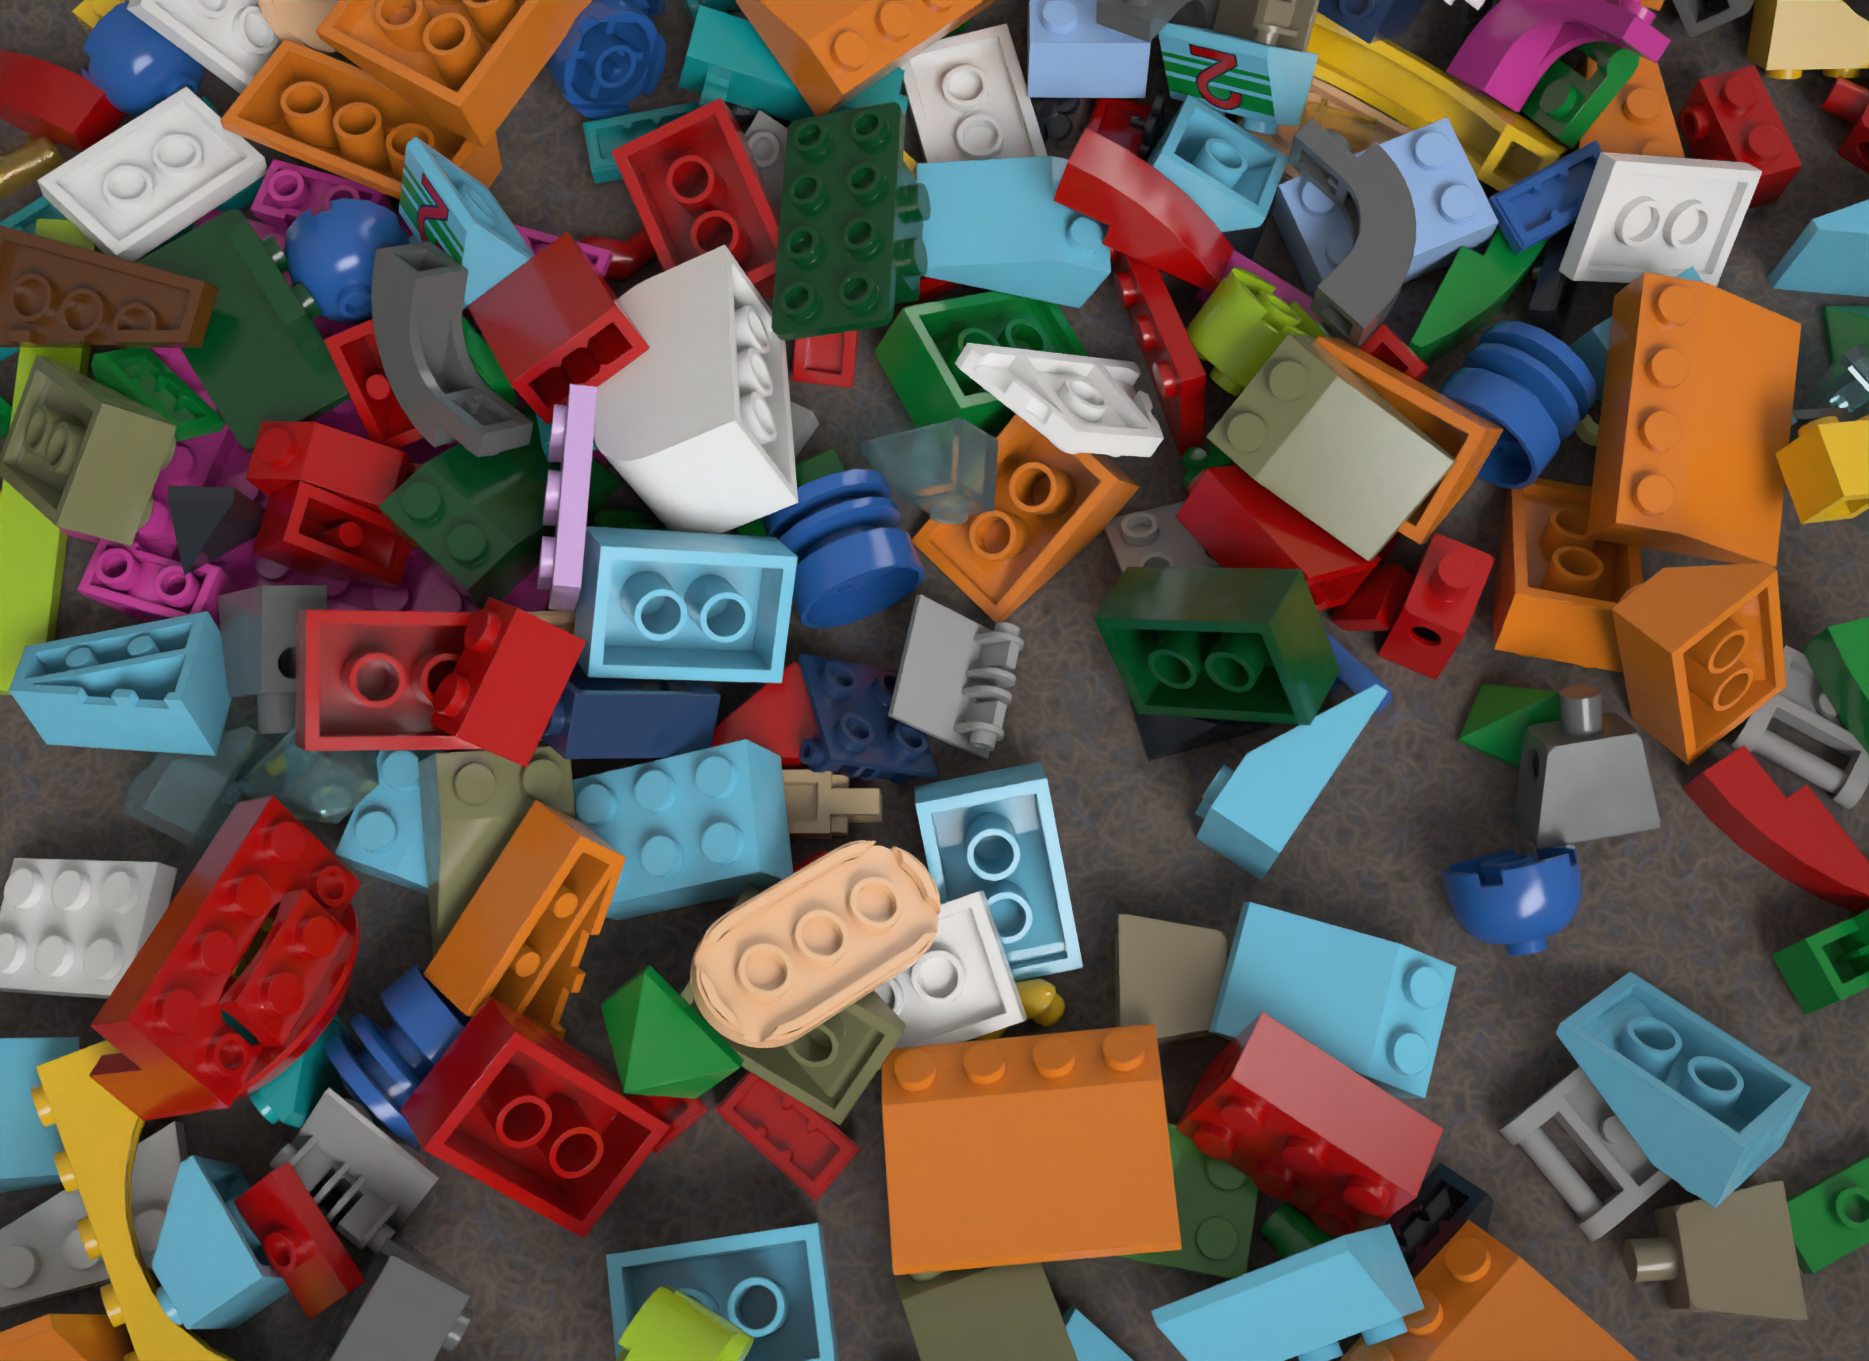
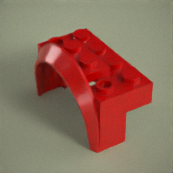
M274 795L239 802L235 805L90 1025L122 1053L102 1055L89 1074V1077L143 1121L205 1110L230 1108L233 1101L258 1090L297 1061L331 1022L347 993L354 970L361 933L360 917L351 900L360 887L361 882ZM267 916L274 919L269 934L255 957L223 994L226 982ZM221 1009L229 1013L255 1036L260 1044L251 1045L222 1019Z

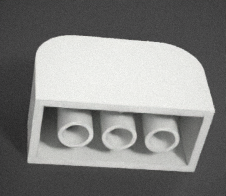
M726 245L655 275L623 294L618 300L650 348L598 386L594 440L601 453L669 531L722 534L798 503L786 343L784 340L779 339L772 331V310Z

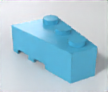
M208 611L26 646L9 688V692L47 745L209 756L217 755L232 700L227 691L221 632Z

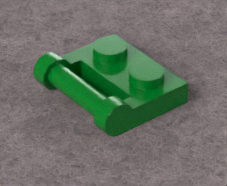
M1597 41L1579 45L1575 48L1597 62L1598 70L1590 80H1587L1560 60L1563 57L1562 55L1542 75L1521 111L1570 149H1573L1634 74L1639 64V55L1608 42Z

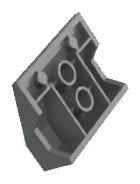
M394 1234L391 1238L387 1237L378 1254L372 1251L360 1271L365 1282L346 1295L308 1361H434L441 1348L452 1352L462 1338L473 1315V1311L465 1307L470 1298L469 1292L464 1284Z

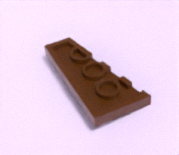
M0 225V347H202L218 294V287L201 280Z

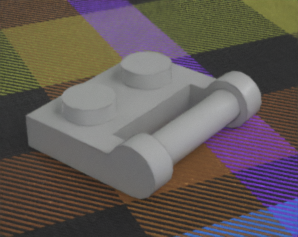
M1785 645L1783 648L1787 687L1736 727L1729 741V746L1737 750L1745 745L1750 753L1753 751L1830 792L1829 798L1831 801L1849 810L1860 800L1869 784V754L1841 721L1819 686L1805 654ZM1774 717L1850 757L1851 759L1846 769L1843 770L1767 730L1766 728L1771 718Z
M1579 1064L1498 1129L1512 1147L1517 1144L1522 1147L1580 1218L1576 1225L1590 1242L1599 1239L1672 1179L1650 1162ZM1552 1116H1554L1616 1191L1605 1201L1601 1202L1540 1128Z

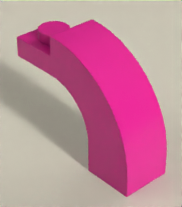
M1501 0L1468 35L1446 72L1501 105L1519 113L1545 71L1560 56L1579 45L1597 41L1608 42L1657 63L1671 40L1651 26L1656 15L1640 5L1641 0Z

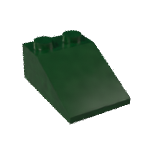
M529 405L518 410L534 422L529 445L501 451L494 456L477 457L459 443L424 463L378 506L398 536L478 610L484 608L489 597L499 601L504 599L539 565L542 536H555V526L543 525V512L548 470L560 471L561 462H548L542 450L536 412ZM593 456L587 518L622 486L620 480Z

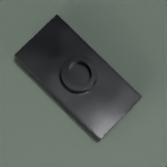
M1575 224L1551 237L1546 256L1539 255L1535 260L1531 278V287L1534 293L1529 306V314L1532 326L1545 330L1559 340L1562 338L1579 281H1573L1559 271Z

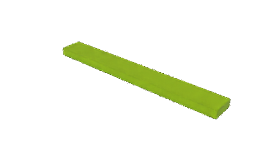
M37 219L35 235L102 253L69 220ZM20 347L10 426L37 355L49 358L87 377L91 348ZM4 479L0 498V695H11L9 688L25 647L55 641L68 535L55 526Z

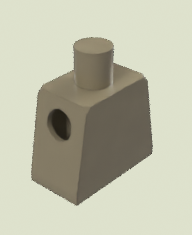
M1118 914L1114 924L1115 1027L1155 1024L1158 1046L1218 1036L1208 1031L1227 965L1226 933L1219 930L1141 916Z
M1773 1181L1735 1189L1716 1208L1698 1198L1655 1209L1654 1217L1658 1237L1626 1239L1624 1241L1623 1261L1630 1281L1665 1280L1670 1309L1771 1321L1808 1320L1783 1181Z

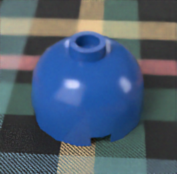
M128 0L116 5L101 18L86 39L83 51L91 59L88 71L81 67L82 76L94 86L104 91L111 104L120 112L138 117L184 87L189 88L197 96L206 68L127 10Z
M592 0L576 17L564 40L547 61L546 67L558 92L582 115L599 120L625 115L633 109L627 104L635 100L641 92L648 97L654 91L665 68L666 44L663 36L657 32L655 23L629 1Z
M347 198L330 201L331 210L320 212L313 217L310 208L300 214L286 232L284 255L287 258V270L293 285L298 282L304 284L322 312L321 317L337 323L353 324L364 323L373 319L371 288L376 249L410 244L408 233L400 227L399 218L390 209L369 200Z
M1564 844L1540 849L1536 848L1538 859H1535V855L1532 853L1515 854V849H1509L1469 858L1449 865L1450 871L1442 870L1441 877L1453 918L1467 934L1486 944H1505L1507 955H1527L1547 949L1545 937L1564 930L1576 916L1582 894L1581 872L1575 846Z

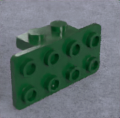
M889 102L797 119L788 127L771 323L772 331L781 340L788 341L883 327L893 319L894 302L899 304L919 301L920 275H925L928 267L927 252L922 240L923 221L929 220L931 207L925 185L917 183L903 161L905 113L898 103Z
M227 210L137 262L201 280L219 288L202 347L180 349L236 440L246 452L253 453L262 421L311 422L351 398L323 337L312 322L322 312L302 282H298L291 287L282 275V273L287 271V258L272 235L260 241L240 210Z

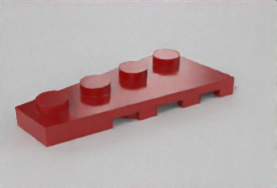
M1110 248V263L1114 273L1116 295L1123 309L1126 308L1129 314L1138 347L1143 353L1178 454L1183 456L1185 451L1192 446L1203 449L1206 373L1160 272L1151 265Z

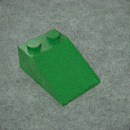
M998 291L903 307L874 351L875 356L929 451L983 438L1004 428L1016 414L957 367L955 362L967 343L1088 356L1058 304Z

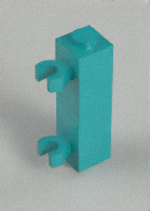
M699 5L678 87L701 94L697 109L722 98L724 102L726 101L756 111L761 110L765 114L790 122L816 116L749 20ZM895 69L831 113L889 102L898 103L903 112L906 113L909 96L900 94L905 70Z

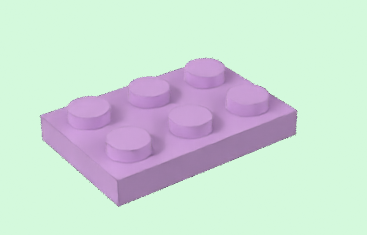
M570 384L567 405L554 404L548 461L561 462L560 471L548 470L543 525L555 526V536H542L537 581L538 590L550 591L548 609L575 612L581 590L598 387Z

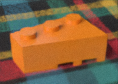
M1582 53L1574 70L1587 80H1590L1598 70L1597 62ZM1639 56V64L1634 74L1573 149H1569L1566 156L1596 140L1603 152L1685 158L1658 62L1654 63Z
M535 800L423 975L469 1017H473L487 998L491 996L563 1041L566 1030L559 1025L565 1004L569 993L580 992L586 975L579 968L589 935H599L626 857L582 822Z

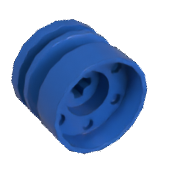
M1500 321L1489 327L1479 339L1477 347L1471 349L1465 356L1462 368L1452 373L1437 391L1504 429L1477 477L1498 487L1522 489L1535 482L1556 455L1561 444L1560 441L1572 435L1579 421L1587 416L1598 398L1595 379L1584 361L1564 342L1545 330L1520 321Z
M853 469L833 473L808 482L797 488L798 503L766 515L762 521L767 537H776L798 557L792 600L802 625L812 629L835 628L848 625L882 612L898 604L913 593L925 579L923 565L909 533L896 528L900 522V511L897 504L891 500V492L884 475L876 470Z
M415 963L381 992V1000L394 1023L385 1029L372 1018L358 1012L351 1018V1025L366 1047L362 1049L346 1034L336 1031L324 1042L323 1048L338 1070L341 1082L351 1097L367 1110L371 1118L378 1125L393 1132L410 1147L420 1150L422 1147L400 1109L471 1018L465 1015L423 975L425 970Z

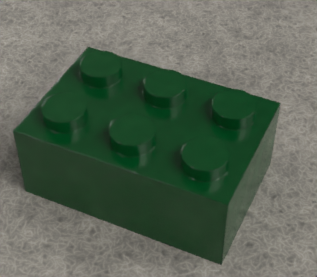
M1127 566L1094 616L1097 627L1138 714L1311 725L1340 672L1302 569Z

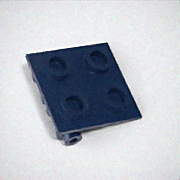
M800 654L797 657L818 727V732L812 738L803 740L799 750L801 762L807 764L812 772L824 773L825 771L838 772L841 770L842 774L846 777L856 778L859 776L864 780H873L874 778L885 779L899 785H903L909 780H914L917 776L936 778L939 775L926 733L888 716L898 671Z

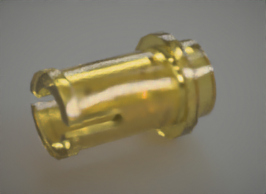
M1323 97L1319 103L1311 100L1307 101L1298 131L1312 118L1323 129H1333L1340 133L1348 141L1354 152L1359 153L1371 146L1378 118H1370L1328 106V99Z
M44 134L37 139L33 135H29L25 138V145L0 157L1 200L7 199L9 195L36 182L65 163L59 150L47 135Z

